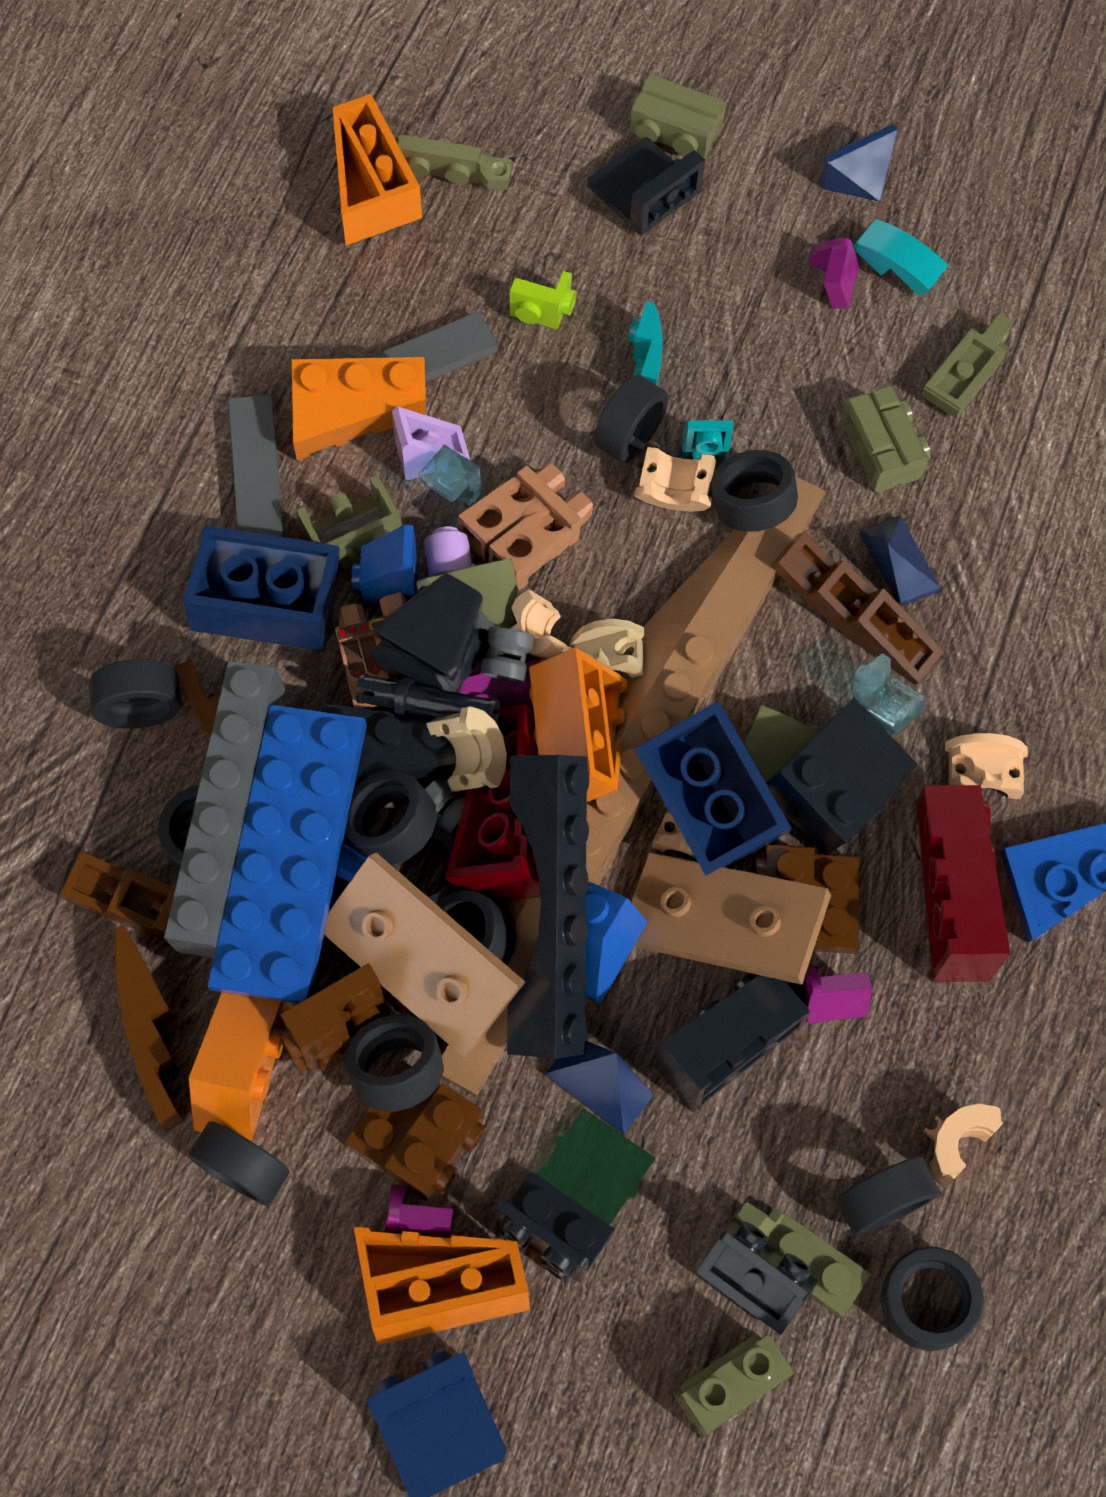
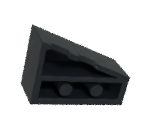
M323 704L322 712L364 718L367 723L354 788L369 775L383 770H402L412 775L424 789L438 777L443 776L448 780L453 775L456 768V754L453 745L445 736L436 737V735H430L426 724L437 717L417 714L403 716L390 711Z
M749 973L733 988L734 993L721 1002L715 1000L697 1015L696 1019L673 1032L658 1046L659 1052L655 1068L692 1113L805 1024L811 1011L785 981Z

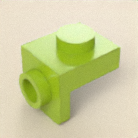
M563 271L556 289L515 278L509 291L510 316L518 318L527 324H539L558 330L563 315L570 316L576 300L577 291L571 289L572 273Z

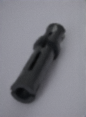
M362 673L356 685V689L363 690V693L357 692L355 694L357 703L395 709V713L398 715L407 716L412 712L432 717H442L461 713L462 708L471 706L485 711L496 724L499 713L493 712L494 709H500L499 699L483 698L416 685L415 680L410 678L396 681Z

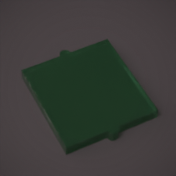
M583 1108L564 1137L559 1136L555 1139L556 1148L537 1175L611 1225L629 1198L634 1199L637 1196L636 1187L655 1161V1157Z

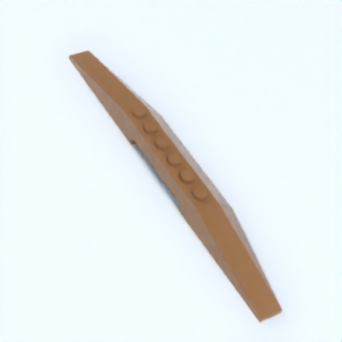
M795 476L798 501L796 509L787 520L773 528L759 532H742L733 529L645 624L644 636L641 639L643 642L644 675L631 678L625 672L620 670L616 672L628 680L627 691L619 694L618 709L622 708L625 711L624 723L616 726L615 741L618 740L622 744L618 790L587 802L589 836L586 841V871L589 882L600 885L618 853L620 843L654 786L634 749L696 714L701 703H705L779 575L770 565L797 534L804 532L825 496V490ZM774 485L767 494L775 490L778 486ZM540 897L498 901L507 909L514 920L517 933L515 949L507 966L521 979L524 978L531 963L538 937L541 909ZM486 924L484 925L479 940L480 943H482L484 939ZM508 1005L471 1053L465 1058L444 1041L441 1049L444 1065L443 1079L475 1097L478 1096L507 1045Z

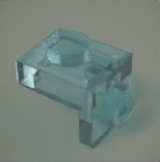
M445 444L419 473L420 482L451 502L459 498L471 506L481 495L480 467Z
M882 653L871 663L862 665L856 671L852 679L853 697L864 706L886 731L895 736L925 710L926 698L890 675L891 658Z

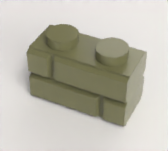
M650 74L642 88V92L639 93L633 104L630 132L636 134L641 140L647 137L653 142H659L672 147L682 156H686L695 150L706 159L713 142H715L722 128L726 102Z
M891 386L873 391L870 395L866 393L850 398L845 402L840 421L874 492L878 493L894 488L897 484L903 485L919 480L923 476L927 462L930 459V447L926 438L923 435L917 436L912 426L913 415L909 403L905 399L899 400L894 388Z

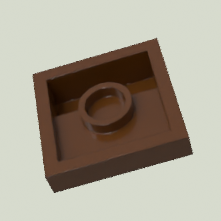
M767 845L763 858H755L754 874L828 888L831 894L813 951L857 953L859 949L860 857L815 855V848Z
M369 963L280 1014L287 1030L280 1033L279 1036L299 1073L306 1068L311 1073L319 1067L322 1071H326L340 1064L344 1060V1053L350 1040L347 1029L351 1026H354L355 1029H360L379 1017V1010L385 1007L379 978Z
M401 1061L392 1076L401 1074L411 1068V1066ZM442 1083L427 1099L412 1108L391 1112L379 1111L369 1107L344 1143L347 1148L400 1184L406 1185V1188L428 1202L435 1191L442 1195L448 1189L458 1172V1169L453 1166L464 1149L469 1153L475 1149L487 1127L481 1124L484 1120V1110Z

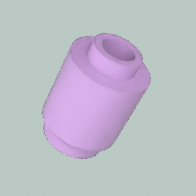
M451 526L437 528L432 531V535L424 540L428 578L472 567L468 536L463 532H459L457 528Z

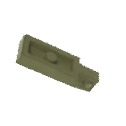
M408 135L399 136L398 146L415 177L432 176L445 178L455 184L471 182L478 183L480 186L485 185L487 189L508 190L512 172L511 159L481 154L480 147Z
M999 313L985 332L978 327L975 330L971 328L924 386L921 397L957 419L1003 362L1009 349L1003 343L1010 335L1009 330L1014 322Z
M745 1202L734 1218L740 1224L748 1222L759 1228L768 1237L769 1241L767 1244L785 1256L786 1253H790L803 1260L811 1268V1276L818 1280L809 1297L840 1319L845 1316L871 1276V1273L787 1214L783 1215V1213L773 1208L768 1216L750 1203Z

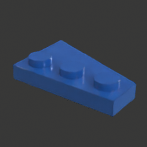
M1106 823L1004 848L1000 851L1028 943L1106 892Z

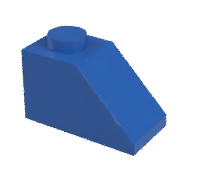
M403 525L361 546V562L352 564V590H360L363 607H380V599L396 593H402L406 601H408L417 593L418 563L414 525Z
M589 882L586 890L588 936L585 949V971L588 977L585 998L600 1005L648 921L627 897Z

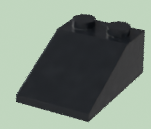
M853 697L779 768L766 783L785 814L824 855H828L847 843L878 812L918 764L864 706Z

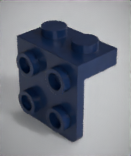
M451 1349L437 1353L422 1362L425 1371L406 1380L402 1372L390 1376L374 1385L376 1395L366 1399L374 1420L380 1427L409 1497H432L500 1463L506 1456V1447L475 1380L465 1352L455 1356Z

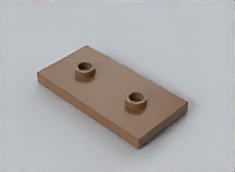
M649 852L631 901L648 921L634 947L802 985L831 894L828 888L725 867L705 876L698 862Z
M378 853L368 856L328 912L324 935L360 967L369 963L379 978L380 984L420 1020L425 1021L437 1035L463 1058L471 1053L525 983L523 979Z

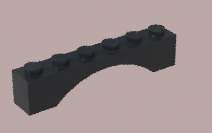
M510 756V807L521 822L533 850L539 876L541 909L534 953L523 978L525 983L509 1002L507 1008L508 1055L553 1059L585 1055V1040L587 1037L585 991L588 984V977L585 971V949L588 936L586 890L589 883L586 871V841L589 836L587 790L590 782L587 771V757Z

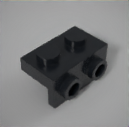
M732 1219L696 1273L771 1329L782 1335L803 1303L807 1301L813 1292L818 1280L811 1276L812 1270L803 1260L790 1253H786L784 1256L767 1244L769 1239L759 1228L751 1223L743 1222L740 1224L735 1219Z

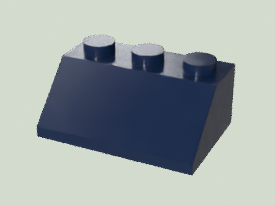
M205 526L183 600L190 631L324 651L334 610L340 554L339 546Z
M719 701L634 749L705 876L757 851L793 830Z

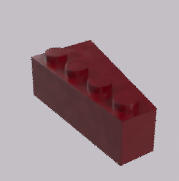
M526 704L500 708L499 710L494 709L493 711L499 713L497 726L503 735L507 752L506 771L498 787L490 788L485 785L467 790L444 877L460 890H474L496 902L540 897L539 876L533 850L521 822L510 807V756L538 755V747L534 740V730L536 728L534 711Z
M981 785L924 786L916 801L932 982H990L1011 954L995 868V850L991 845L989 834L991 823L990 804L988 801L983 800Z

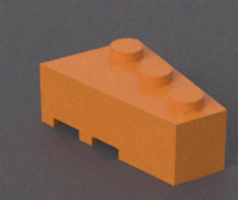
M368 94L334 106L333 119L341 214L346 246L421 219L420 186L372 95Z
M425 357L292 359L293 445L296 460L310 457V453L334 445L336 448L348 444V440L372 432L378 434L394 428L392 411L397 406L426 415Z
M576 647L529 667L531 679L529 695L534 707L536 727L534 730V740L538 747V755L587 757V771L590 780L587 790V802L617 791L622 744L618 740L615 741L616 726L624 723L625 711L622 708L618 709L619 694L627 691L628 680Z
M221 992L189 1076L194 1131L202 1132L207 1123L213 1121L233 1130L252 1142L263 1101L269 1089L275 1059L280 1057L284 1046L279 1036L280 1033L285 1031V1025L280 1014L297 1004Z
M354 1227L371 1326L378 1345L530 1310L529 1292L517 1241L451 1235V1238L419 1236V1232L402 1231V1234L372 1232L370 1228Z

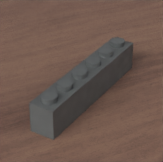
M228 661L164 936L178 953L211 958L215 956L270 705L281 706L285 692V686L275 667Z

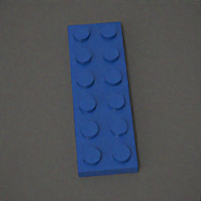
M270 705L208 983V988L212 991L299 1004L311 997L367 727L364 718Z

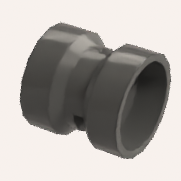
M489 627L487 643L490 646L489 655L482 661L480 674L506 681L526 683L528 667L525 664L526 654L532 651L535 636L507 628ZM497 654H498V655H502V656L517 658V660L510 659V658H505V657H500V656H497Z
M441 776L435 779L425 790L436 804V825L455 839L466 796L461 797L455 791L452 792L448 780Z

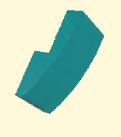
M875 219L853 244L854 250L880 276L891 269L919 297H922L931 289L949 266L935 252L913 236L878 219Z
M646 301L641 318L634 316L628 341L634 343L633 360L637 361L633 376L639 374L658 386L662 359V328L655 303Z
M687 420L684 424L681 438V459H699L702 454L712 455L715 459H725V453L730 450L733 420Z

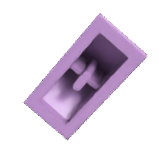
M398 406L392 411L395 444L405 480L463 468L471 463L461 426Z

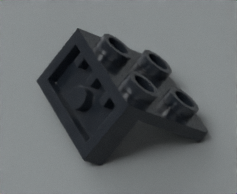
M645 137L591 175L587 180V186L642 236L702 191L705 159L693 150L682 159L672 160L653 141Z
M532 1171L512 1200L508 1203L501 1199L495 1208L496 1222L502 1230L499 1236L503 1240L517 1241L519 1251L522 1253L528 1247L538 1253L544 1259L541 1266L565 1283H567L570 1277L579 1283L582 1282L615 1232L612 1226Z

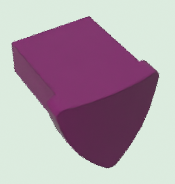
M848 238L822 242L810 251L808 262L826 271L824 285L832 309H849L859 269L852 242Z
M812 963L808 965L802 985L800 984L803 1002L811 1011L808 1016L809 1024L868 1016L872 993L868 972L820 977L815 966Z
M391 1184L384 1233L402 1234V1231L419 1232V1236L451 1238L453 1209L405 1205L406 1185Z

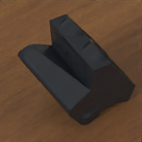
M445 573L430 585L421 586L414 597L377 624L373 633L381 641L371 655L382 670L399 680L410 678L415 680L416 685L460 693L465 680L477 663L486 657L490 647L487 643L489 627L495 626L481 612L483 603L481 593L454 576Z

